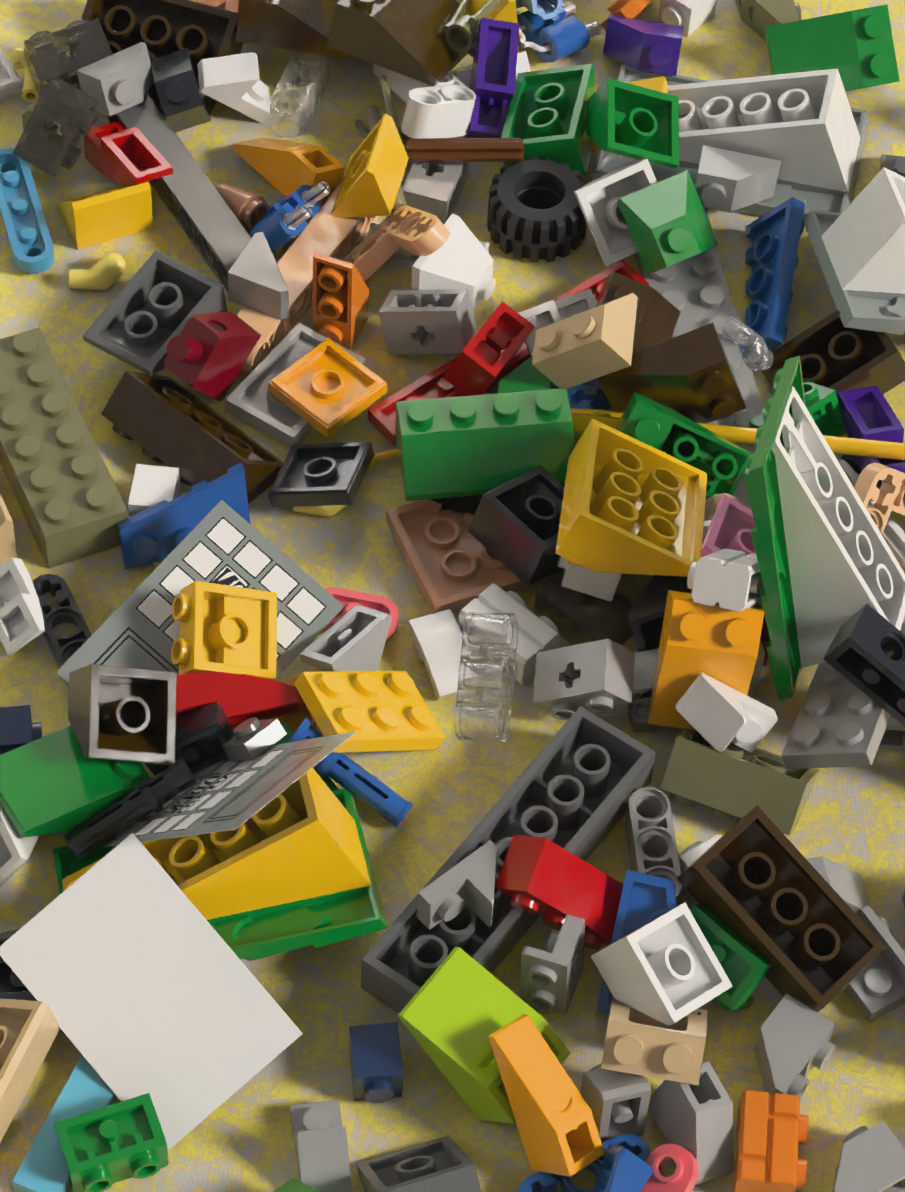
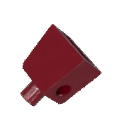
M233 312L194 314L189 318L180 335L174 336L168 342V355L164 360V366L193 389L218 401H222L260 339L261 334Z

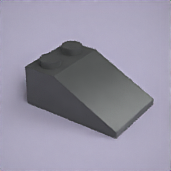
M156 250L84 333L83 340L149 376H153L165 368L164 360L168 355L167 344L171 338L180 335L191 316L194 314L227 312L223 284Z

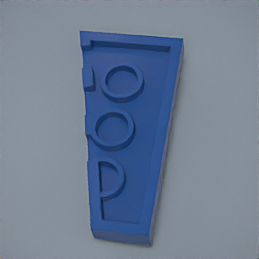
M791 197L745 226V237L752 240V248L750 247L745 251V264L752 267V276L745 282V294L752 297V303L745 310L746 351L758 357L782 344L787 334V312L793 298L791 288L794 271L799 262L797 255L799 239L804 230L802 221L805 203L794 197Z

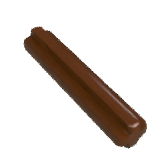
M415 138L407 140L406 153L409 158L408 162H520L524 157V143L521 138Z

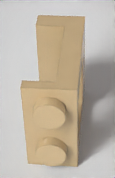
M613 997L600 1069L699 1085L707 1036L708 1010L696 1009L668 1026Z

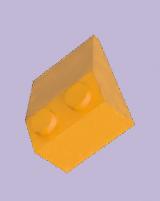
M668 590L647 720L648 724L696 730L676 710L675 705L701 672L748 695L758 655L764 611L759 604L738 612L720 608L719 604L709 606L695 603L691 597L692 593Z

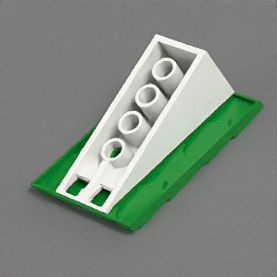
M800 356L787 359L784 367L779 369L775 375L774 396L769 397L766 402L764 424H761L757 429L755 452L749 454L745 468V484L756 525L751 531V536L762 577L761 603L771 640L768 642L766 649L779 701L794 696L801 668L826 662L823 658L840 626L866 604L871 606L898 630H901L905 615V573L806 408Z

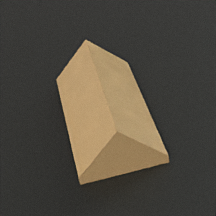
M0 998V1143L60 1030L50 1007L41 1001Z

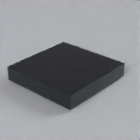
M372 443L293 444L268 494L271 507L352 505L375 455Z

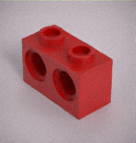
M502 301L460 352L443 378L466 396L483 395L514 357L535 326Z

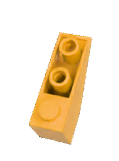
M258 138L233 143L232 149L249 166L253 167L272 187L280 191L284 196H287L301 185L314 187L320 182H326V186H330V193L321 199V207L342 182L346 169L322 145L271 138Z
M523 1014L490 1034L488 1038L531 1170L571 1177L604 1155L605 1152L590 1107L530 1017Z

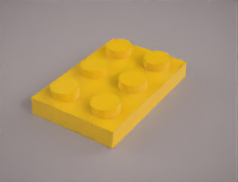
M407 671L302 672L294 683L323 736L357 731L332 751L333 753L438 750L446 739L433 713L429 710Z

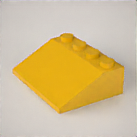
M592 418L568 458L555 554L562 556L573 565L583 566L594 572L688 577L692 563L699 561L702 557L700 551L703 543L707 473Z

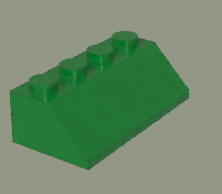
M567 388L396 402L395 436L406 501L483 495L540 465L565 487L568 458L575 447L573 418Z

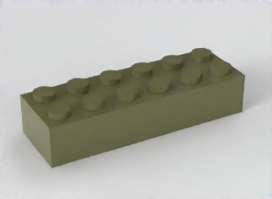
M40 328L0 339V464L48 569L120 546L118 522L128 518V510Z

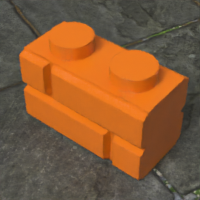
M753 1090L741 1092L737 1109L733 1192H795L796 1189H804L807 1160L798 1159V1144L806 1145L809 1117L808 1115L800 1114V1098L797 1095L780 1093L769 1095L768 1092Z

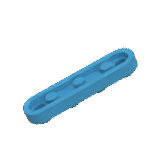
M14 148L0 149V216L12 257L19 270L30 274L41 273L48 270L54 263V248L30 167L23 152Z

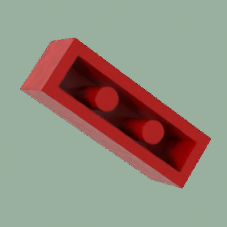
M514 835L495 888L511 897L510 904L529 913L538 912L543 915L542 923L561 931L567 914L585 919V947L598 950L601 944L610 945L623 884L547 838Z

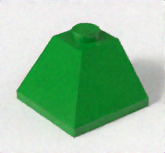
M607 78L586 101V135L606 152L637 160L648 159L649 163L676 169L679 166V97Z
M688 170L617 199L647 275L718 245Z

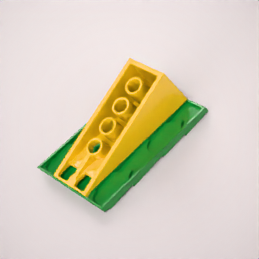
M313 768L236 830L141 842L239 959L257 960L308 945L319 948L388 929L354 798L347 789L331 791ZM70 846L53 849L59 893L64 892L116 846L96 848L82 860L78 859Z

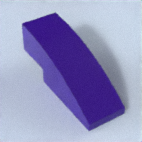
M482 17L480 19L469 88L475 93L476 99L468 133L464 135V138H501L509 105L515 92L519 37L518 23Z
M878 386L837 391V399L848 438L903 443L904 428ZM855 456L861 472L869 464L880 463L905 473V460ZM880 479L877 482L876 488H880L882 485Z

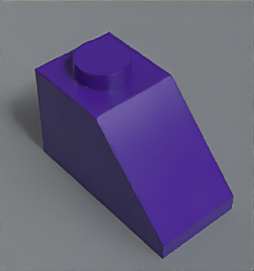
M609 15L603 54L640 71L676 76L684 26Z

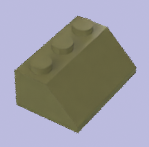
M686 729L676 737L660 789L671 792L669 798L678 803L695 806L696 802L712 807V813L715 816L732 822H737L739 818H743L758 805L783 834L790 835L797 826L819 769H787L780 755L757 747L751 753L731 742L721 753L697 730Z

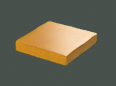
M327 338L269 381L268 391L329 438L386 394L387 382L331 339Z

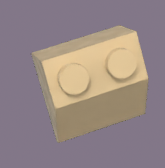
M631 293L536 330L532 365L560 389H568L631 366L638 297Z

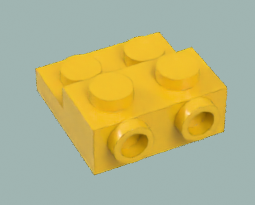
M194 581L180 590V594L175 596L172 604V617L174 620L180 621V634L174 640L171 648V660L173 664L179 665V674L227 672L276 680L277 593Z

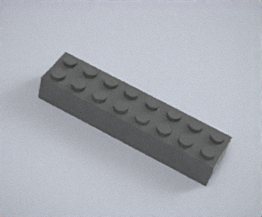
M580 706L424 888L489 840L497 846L496 885L514 835L547 838L586 861L628 811L631 795L640 788L648 787L651 783L656 752ZM494 887L492 926H487L465 904L462 911L455 918L447 922L442 920L429 930L417 918V894L361 959V988L400 1013L455 947H460L492 974L541 914L538 912L529 913L515 908L510 904L511 897Z

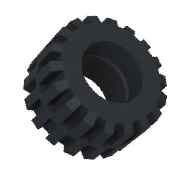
M538 156L529 157V160L513 162V166L506 164L500 168V174L494 175L492 185L489 188L487 228L488 232H491L490 238L493 243L500 244L499 249L505 254L512 252L513 258L519 260L528 258L530 259L529 262L538 263L539 259L551 262L555 261L556 256L564 258L570 255V249L576 250L581 245V239H584L586 234L587 222L574 191L585 186L587 182L581 180L582 175L577 170L571 171L569 164L565 162L556 163L554 158L546 157V160L538 159Z

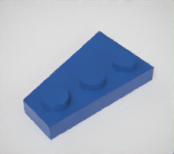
M242 463L227 469L229 473L209 483L204 480L192 486V491L170 502L163 500L118 522L125 569L152 565L153 562H162L221 500L251 525L245 472Z

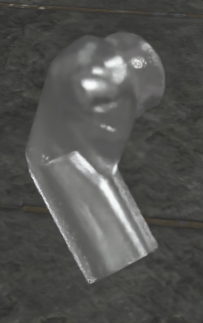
M732 316L728 318L722 326V332L737 344L745 365L755 372L770 368L773 363V354L767 348L762 336L737 317Z

